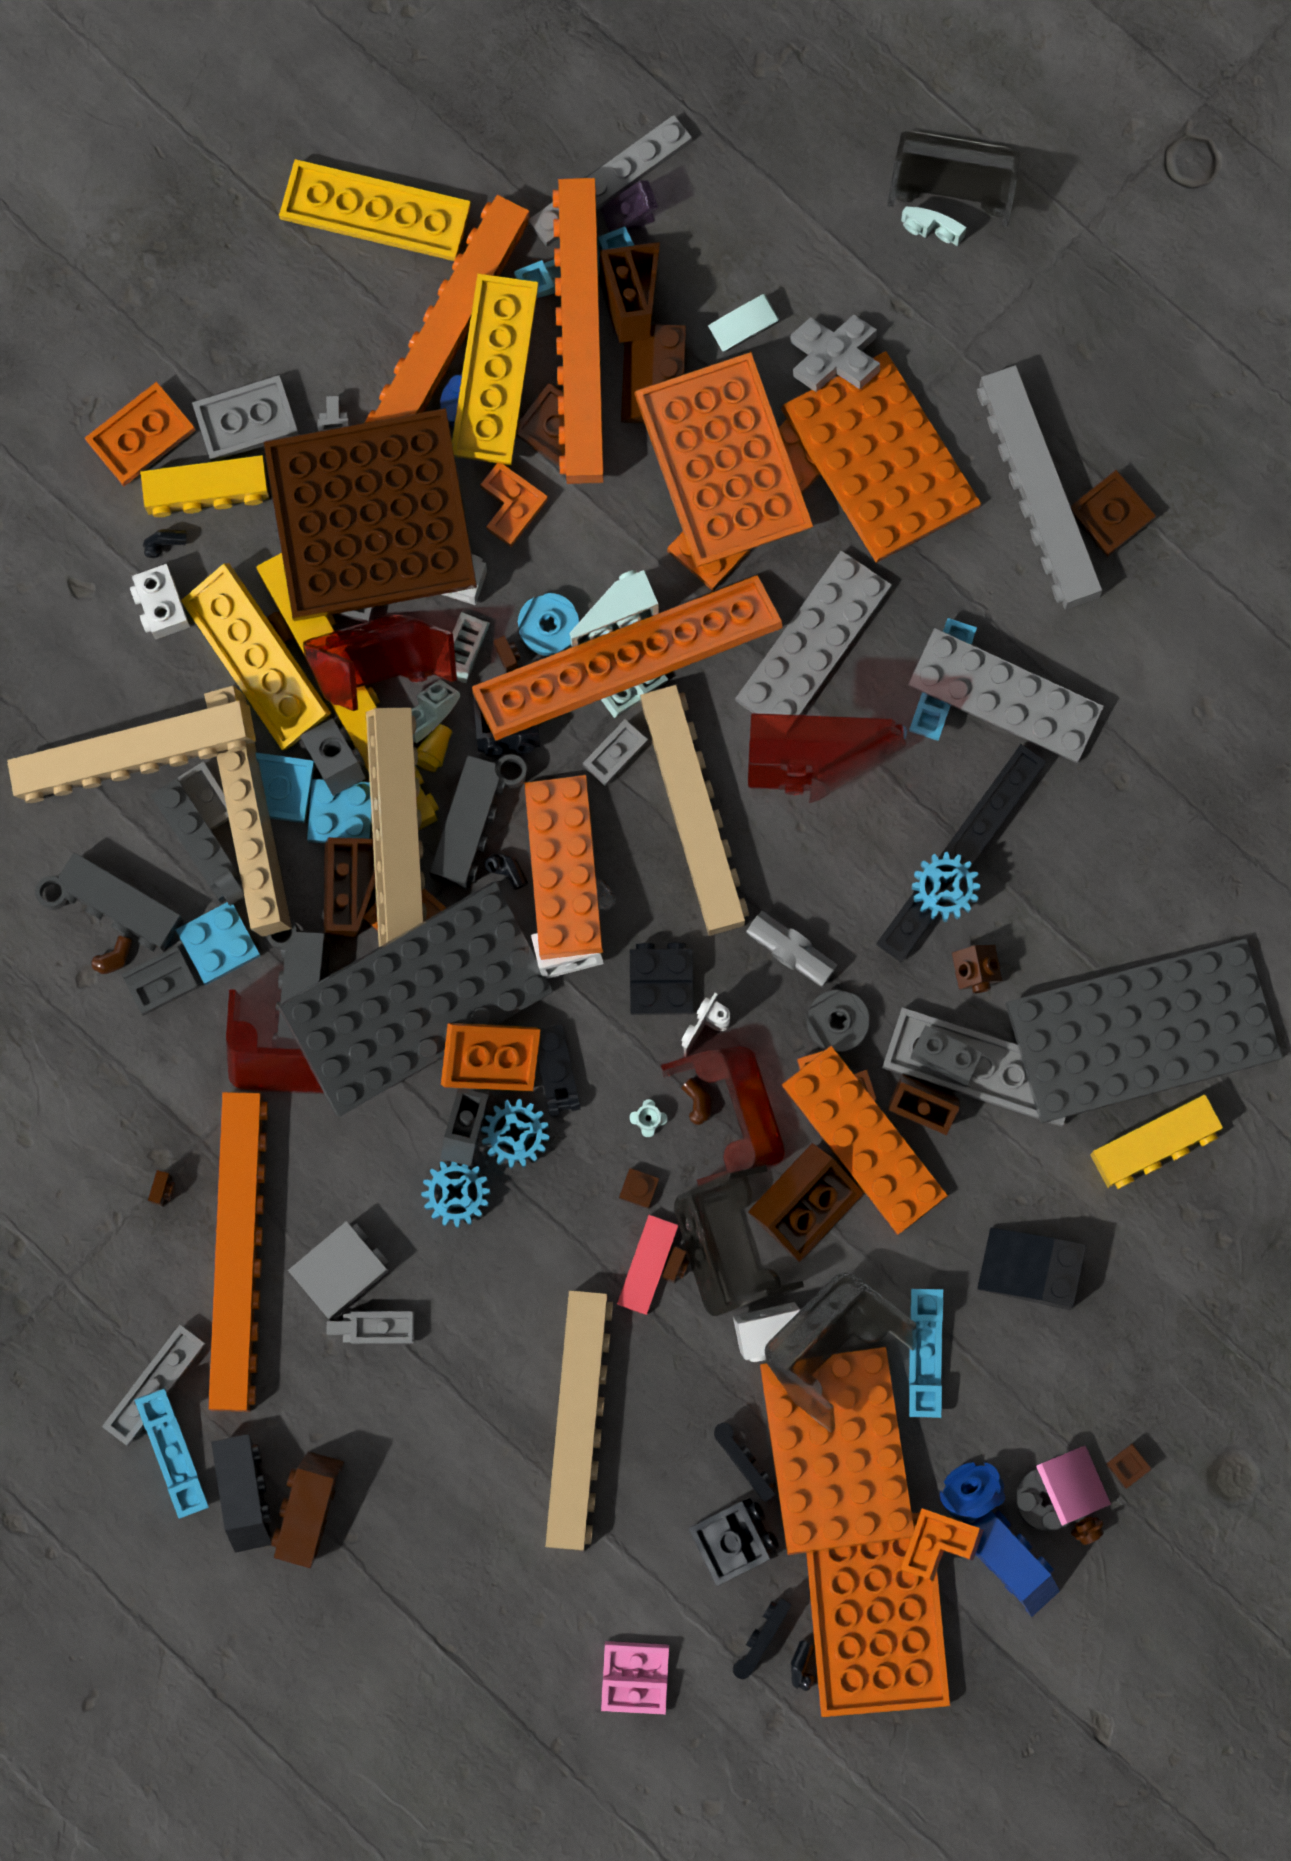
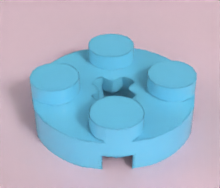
M546 593L543 596L533 597L528 600L518 616L520 638L526 647L544 656L554 655L571 647L569 633L579 623L578 614L573 604L567 598L555 593ZM550 617L554 618V624L557 628L555 630L550 629L549 632L543 631L544 626L540 624L541 621H548Z

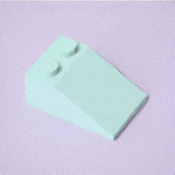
M631 570L619 576L620 580L614 582L569 633L571 648L659 614L657 599L644 570L638 573L636 570Z

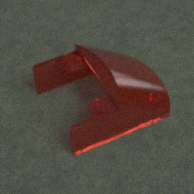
M753 713L750 725L748 788L785 790V794L802 795L804 791H810L809 803L821 800L903 751L907 746V729L902 724H896L895 726V720Z

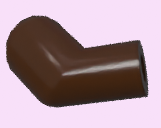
M118 936L112 952L96 955L92 959L91 965L93 970L100 974H109L122 969L126 963L133 940Z
M691 1077L681 1089L693 1100V1111L689 1114L690 1121L695 1125H702L711 1116L712 1100L709 1093Z

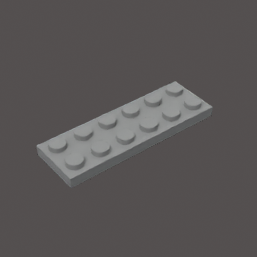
M840 551L737 695L735 701L786 736L889 592L892 584L843 551Z
M936 628L933 629L908 683V686L1075 763L1079 762L1104 707Z
M902 1007L882 1067L883 1069L904 1074L911 1078L1039 1119L1018 1045ZM925 1025L983 1053L967 1086L910 1059ZM1065 1118L1054 1120L1048 1123L1062 1127Z

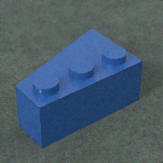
M990 1511L969 1524L984 1530L976 1555L1005 1585L1004 1587L1011 1594L1013 1593L1024 1605L1025 1610L1031 1617L1060 1592L1051 1575L1054 1569L1042 1556L1036 1559L1029 1552L1033 1547L1020 1533L1016 1537L1008 1529L1011 1524L1000 1511H997L995 1514Z

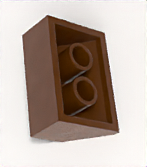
M651 325L650 339L624 342L621 423H644L634 394L635 391L684 375L686 325Z
M811 1143L750 1208L748 1213L773 1239L800 1262L864 1193L831 1156Z

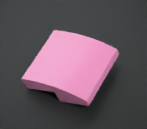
M1086 1445L1036 1466L1061 1525L1111 1505Z
M605 1641L601 1711L666 1715L669 1645Z

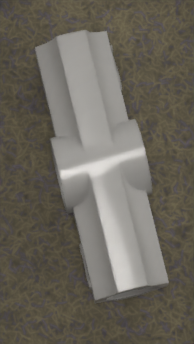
M763 911L756 916L746 931V934L769 949L779 962L792 970H798L821 988L828 982L838 967L834 961L812 947V943L802 934L791 928L788 930Z

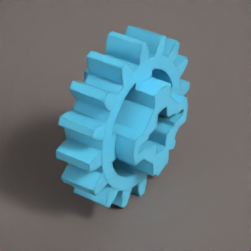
M948 852L944 853L942 860H939L936 854H933L931 864L924 860L921 862L924 872L915 871L914 877L920 880V882L912 883V890L919 891L914 896V902L923 901L920 911L932 910V919H935L939 913L942 914L944 922H947L949 914H953L958 920L961 917L960 910L962 909L969 913L971 907L968 902L976 903L978 897L972 893L980 890V884L973 883V880L978 877V872L970 873L968 870L972 863L968 861L962 865L960 863L961 855L959 854L954 860H950ZM949 867L954 870L952 872H942L939 868ZM926 878L933 885L929 895H927L925 890ZM963 878L967 885L965 896L959 889V883ZM954 879L951 892L945 890L938 894L941 886L940 882L946 884ZM939 902H950L953 906L944 907L937 904Z
M518 1099L516 1106L512 1107L510 1102L506 1100L505 1109L503 1110L495 1105L493 1108L496 1115L494 1117L490 1115L485 1116L487 1122L490 1123L489 1127L481 1128V1131L489 1136L482 1140L483 1145L492 1146L487 1152L489 1157L498 1154L497 1164L501 1165L506 1159L508 1160L509 1167L512 1169L515 1161H520L523 1168L526 1167V1159L528 1158L537 1162L535 1153L537 1151L545 1153L546 1151L541 1142L550 1140L549 1135L542 1133L543 1130L549 1128L548 1123L539 1122L544 1116L543 1112L540 1111L534 1114V1104L532 1103L523 1108L521 1099ZM516 1114L527 1116L533 1123H524L518 1120ZM505 1117L506 1123L502 1130L495 1133L498 1122ZM512 1127H517L519 1131H524V1133L520 1134L519 1141H514L512 1137H507V1135L511 1134ZM537 1135L533 1146L526 1151L525 1145L528 1139ZM506 1144L514 1149L515 1154L504 1152L498 1145Z
M442 1161L440 1162L441 1170L439 1172L431 1168L432 1181H423V1184L429 1187V1191L422 1192L421 1196L430 1199L424 1207L426 1210L434 1208L435 1211L431 1217L436 1220L442 1216L443 1226H447L450 1220L454 1221L456 1228H460L461 1220H465L468 1225H471L472 1215H476L479 1218L483 1216L479 1207H488L489 1205L483 1199V1196L491 1194L490 1189L482 1188V1185L488 1180L486 1176L477 1177L480 1172L478 1166L470 1170L468 1165L458 1166V1163L451 1162V1166L447 1167ZM451 1173L465 1174L460 1179H449L446 1176ZM474 1182L477 1187L475 1202L469 1195V1189L473 1186ZM437 1184L442 1188L443 1197L438 1204L435 1199ZM460 1186H463L461 1190L463 1197L460 1200L456 1197L449 1200L451 1197L449 1189L451 1187L458 1189ZM463 1207L466 1210L460 1214L448 1213L452 1208Z

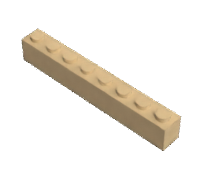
M673 685L641 694V705L708 935L711 936L745 926L744 917L749 916L745 899H739L736 887L740 886V881L736 868L730 870L727 858L732 857L728 840H721L718 829L723 827L719 810L713 811L710 799L715 798L710 780L704 781L701 770L706 769L702 752H696L693 740L697 739L693 721L687 723L684 711L689 710L685 693H678L677 686Z
M235 686L204 694L207 709L235 701L247 704L245 695ZM254 742L246 744L247 748L241 751L229 752L228 749L218 751L217 761L250 928L263 937L292 929Z
M235 701L9 759L7 762L13 796L25 800L26 803H36L43 801L45 795L53 793L55 796L68 795L73 792V788L81 786L85 789L99 787L102 785L101 781L112 779V781L127 780L130 778V774L140 771L141 774L154 773L159 771V766L170 764L172 767L182 766L188 763V759L199 757V759L213 758L218 755V751L226 749L229 752L241 751L247 748L246 744L256 742L250 706L241 701Z
M374 708L366 712L379 947L424 922L427 916L426 905L422 903L421 892L425 886L424 873L420 872L423 844L418 838V828L421 826V812L417 809L416 802L420 785L418 778H415L418 752L417 748L413 747L416 719L412 716L411 708Z
M569 1291L546 1548L585 1551V1544L591 1545L593 1525H587L588 1512L594 1513L596 1493H590L591 1480H597L599 1461H593L594 1448H600L602 1429H596L597 1416H603L605 1397H599L600 1384L606 1385L607 1365H602L603 1352L609 1353L610 1334L604 1333L605 1321H612L613 1302H607L608 1295L603 1293Z

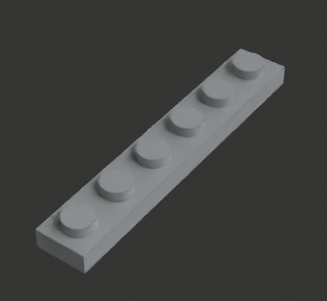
M674 115L587 177L595 178L596 211L692 142V137ZM553 202L528 219V224L546 247L560 238L554 237L553 219H559V208H553Z

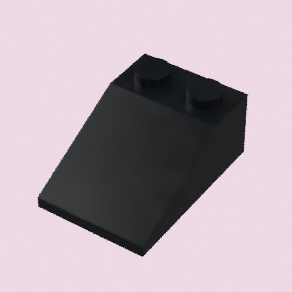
M990 1227L977 1290L1071 1310L1074 1306L1086 1245Z

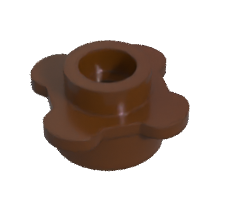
M1086 1517L1076 1523V1528L1071 1531V1535L1075 1536L1076 1540H1079L1082 1545L1093 1543L1104 1534L1101 1528L1104 1523L1098 1517Z

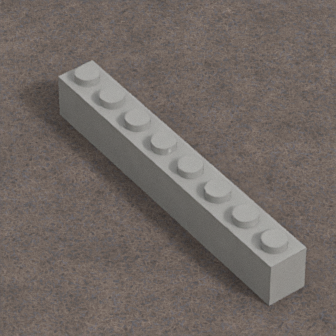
M1016 365L981 377L980 388L976 389L981 405H987L990 416L987 417L992 434L997 433L1001 444H998L1000 456L1003 462L1008 461L1012 471L1009 472L1011 485L1014 490L1019 489L1023 499L1019 501L1022 514L1025 518L1029 517L1033 526L1030 529L1032 540L1035 546H1041L1044 554L1041 557V563L1045 573L1052 575L1055 585H1052V592L1056 602H1062L1066 610L1100 598L1102 588Z

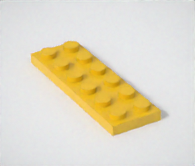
M294 159L279 218L284 221L455 261L465 231L471 201Z
M477 273L452 438L455 457L512 465L539 286L538 282Z
M230 563L221 565L181 600L281 750H288L301 739L300 735L316 727L331 714L329 708Z

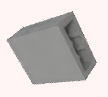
M347 1221L344 1222L288 1270L330 1321L389 1273L384 1266L389 1261L377 1247L373 1251L369 1249L364 1243L368 1236L357 1223L351 1227Z

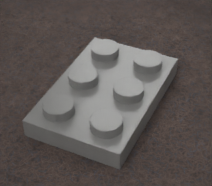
M280 375L192 402L211 462L264 446L265 441L299 435Z

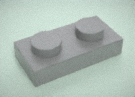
M624 719L582 764L606 786L646 745L648 739Z
M204 761L177 777L211 831L229 820L224 793Z

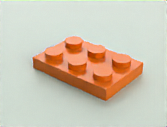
M156 381L87 435L85 440L124 487L140 475V471H145L196 430Z
M448 1023L441 1085L447 1088L533 1091L540 1029L522 1026Z

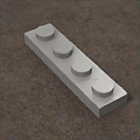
M179 1325L102 1427L126 1446H129L144 1427L134 1399L165 1388L168 1395L206 1344L182 1325Z

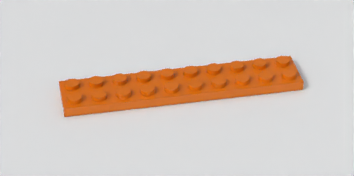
M758 575L474 685L472 686V691L496 741L782 629V620Z

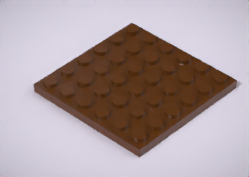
M446 408L264 442L294 621L477 588Z

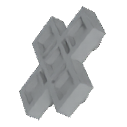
M852 315L835 332H832L810 317L790 335L791 344L808 354L793 369V377L815 392L820 390L836 374L858 389H861L880 372V363L862 352L877 338V329L856 315Z

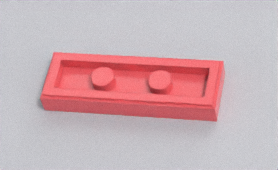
M648 1215L617 1305L644 1315L648 1314L679 1225Z

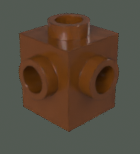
M974 945L952 953L959 989H972L973 994L990 991L992 984L1003 981L995 945Z

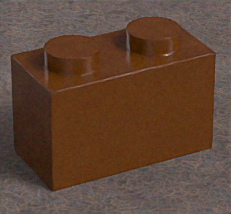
M904 1074L901 1075L889 1101V1111L944 1135L948 1134L960 1107L959 1098Z

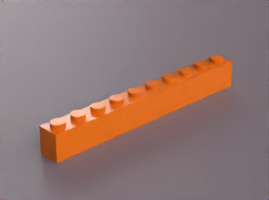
M595 178L558 179V189L553 190V208H559V219H553L554 237H560V248H554L555 267L561 268V278H555V296H561V307H556V326H562V337H556L557 355H563V366H557L558 385L564 386V396H558V414L564 415V426H559V445L565 444V456H559L560 474H566L567 484L604 483Z
M496 195L492 203L489 201L486 203L481 213V218L483 219L478 229L474 227L471 230L466 244H468L464 254L459 253L452 265V270H454L449 280L445 279L442 282L437 293L440 296L435 306L430 305L423 317V322H425L420 332L416 331L413 334L408 345L411 348L406 358L401 357L394 369V374H396L391 385L387 383L384 386L379 400H381L379 407L376 411L371 410L365 423L425 411L469 332L477 273L500 276L528 226V219H530L529 210L499 195Z
M222 1092L209 1410L250 1412V1405L256 1404V1386H251L252 1373H257L258 1355L253 1354V1341H258L259 1322H254V1309H260L261 1295L260 1290H255L256 1278H261L262 1259H257V1246H262L263 1227H258V1215L264 1214L265 1205L264 1196H259L260 1183H265L266 1165L261 1164V1152H266L267 1133H262V1120H268L269 1110L268 1102L263 1101L261 1093Z

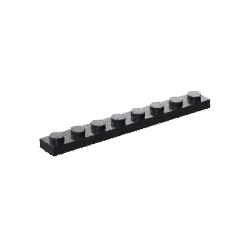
M1020 744L938 859L942 860L945 852L949 853L950 860H954L959 854L961 855L960 863L962 865L970 861L972 866L1042 770L1046 761ZM949 867L939 868L942 872H952L954 870ZM928 878L925 881L927 895L930 894L933 886ZM954 879L946 884L940 882L941 886L938 894L945 890L951 892ZM919 891L913 892L876 943L879 948L901 963L933 920L931 918L932 910L920 911L923 901L914 902V896ZM939 902L937 905L943 906L945 902Z

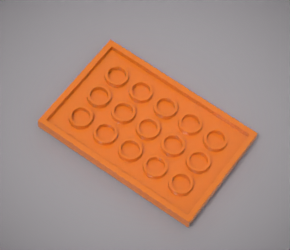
M886 351L873 357L874 360L880 363V372L861 389H858L842 377L837 376L829 380L817 392L810 390L783 404L781 408L876 563L975 511L981 506V502Z
M751 352L634 392L696 568L813 527Z
M886 1347L760 1364L787 1555L912 1538L914 1525Z
M920 1512L912 1513L914 1529ZM911 1538L806 1553L821 1717L950 1706L938 1574L936 1572L934 1580L931 1581L901 1570Z

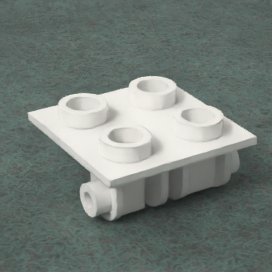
M714 993L711 1000L707 997L704 999L697 1012L698 1023L695 1027L690 1024L681 1040L685 1057L688 1056L705 1024L716 1031H725L729 1027L730 1011L727 1007L717 1002V993Z

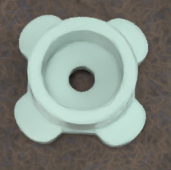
M648 1099L643 1102V1106L637 1112L634 1111L630 1114V1122L637 1124L642 1130L643 1136L652 1137L655 1129L660 1125L666 1124L667 1115L655 1107L653 1100ZM646 1116H651V1121H646Z

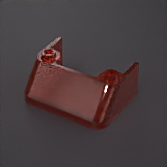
M408 615L387 616L313 637L303 642L304 656L324 698L333 705H340L352 711L358 710L356 688L398 675L409 678L411 682H423L428 679V676L432 675L451 682L457 680L453 633Z
M229 989L226 1047L228 1078L232 1085L239 1090L324 1094L301 1049L258 1047V1033L255 1027L248 1022L239 1021L241 997L236 989Z
M744 1046L708 1050L661 1065L663 1078L695 1068L698 1077L705 1082L712 1083L725 1079L742 1131L743 1139L730 1143L724 1151L723 1158L727 1170L697 1179L698 1191L774 1168L783 1161L785 1148L755 1054L752 1050Z

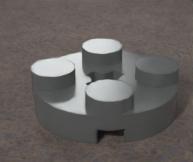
M830 990L822 993L813 1001L807 1014L808 1033L813 1042L824 1050L832 1046L837 1053L851 1051L863 1042L869 1029V1012L866 1005L857 995L846 991ZM835 1013L839 1017L844 1015L847 1019L844 1021V1028L841 1030L838 1027L832 1028L830 1026V1023L833 1021L831 1016Z
M1038 1469L1029 1472L1021 1480L1016 1491V1504L1021 1518L1029 1526L1042 1531H1054L1067 1526L1069 1523L1061 1525L1055 1508L1049 1504L1046 1508L1041 1505L1043 1499L1039 1496L1042 1491L1048 1492Z

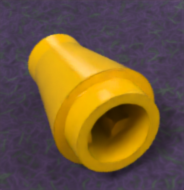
M439 724L417 748L418 766L430 772H435L438 767H442L449 739L453 733L451 729Z

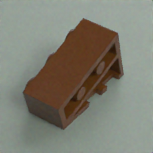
M660 242L600 250L599 278L620 343L650 339Z
M328 837L326 840L323 933L327 936L355 937L359 930L375 884L373 839Z
M308 1451L297 1469H291L287 1481V1486L292 1488L289 1499H283L279 1516L284 1517L282 1527L276 1528L271 1546L276 1547L275 1559L306 1568L312 1567L319 1551L327 1523L326 1519L331 1500H334L336 1493L334 1490L338 1474L343 1469L344 1461Z

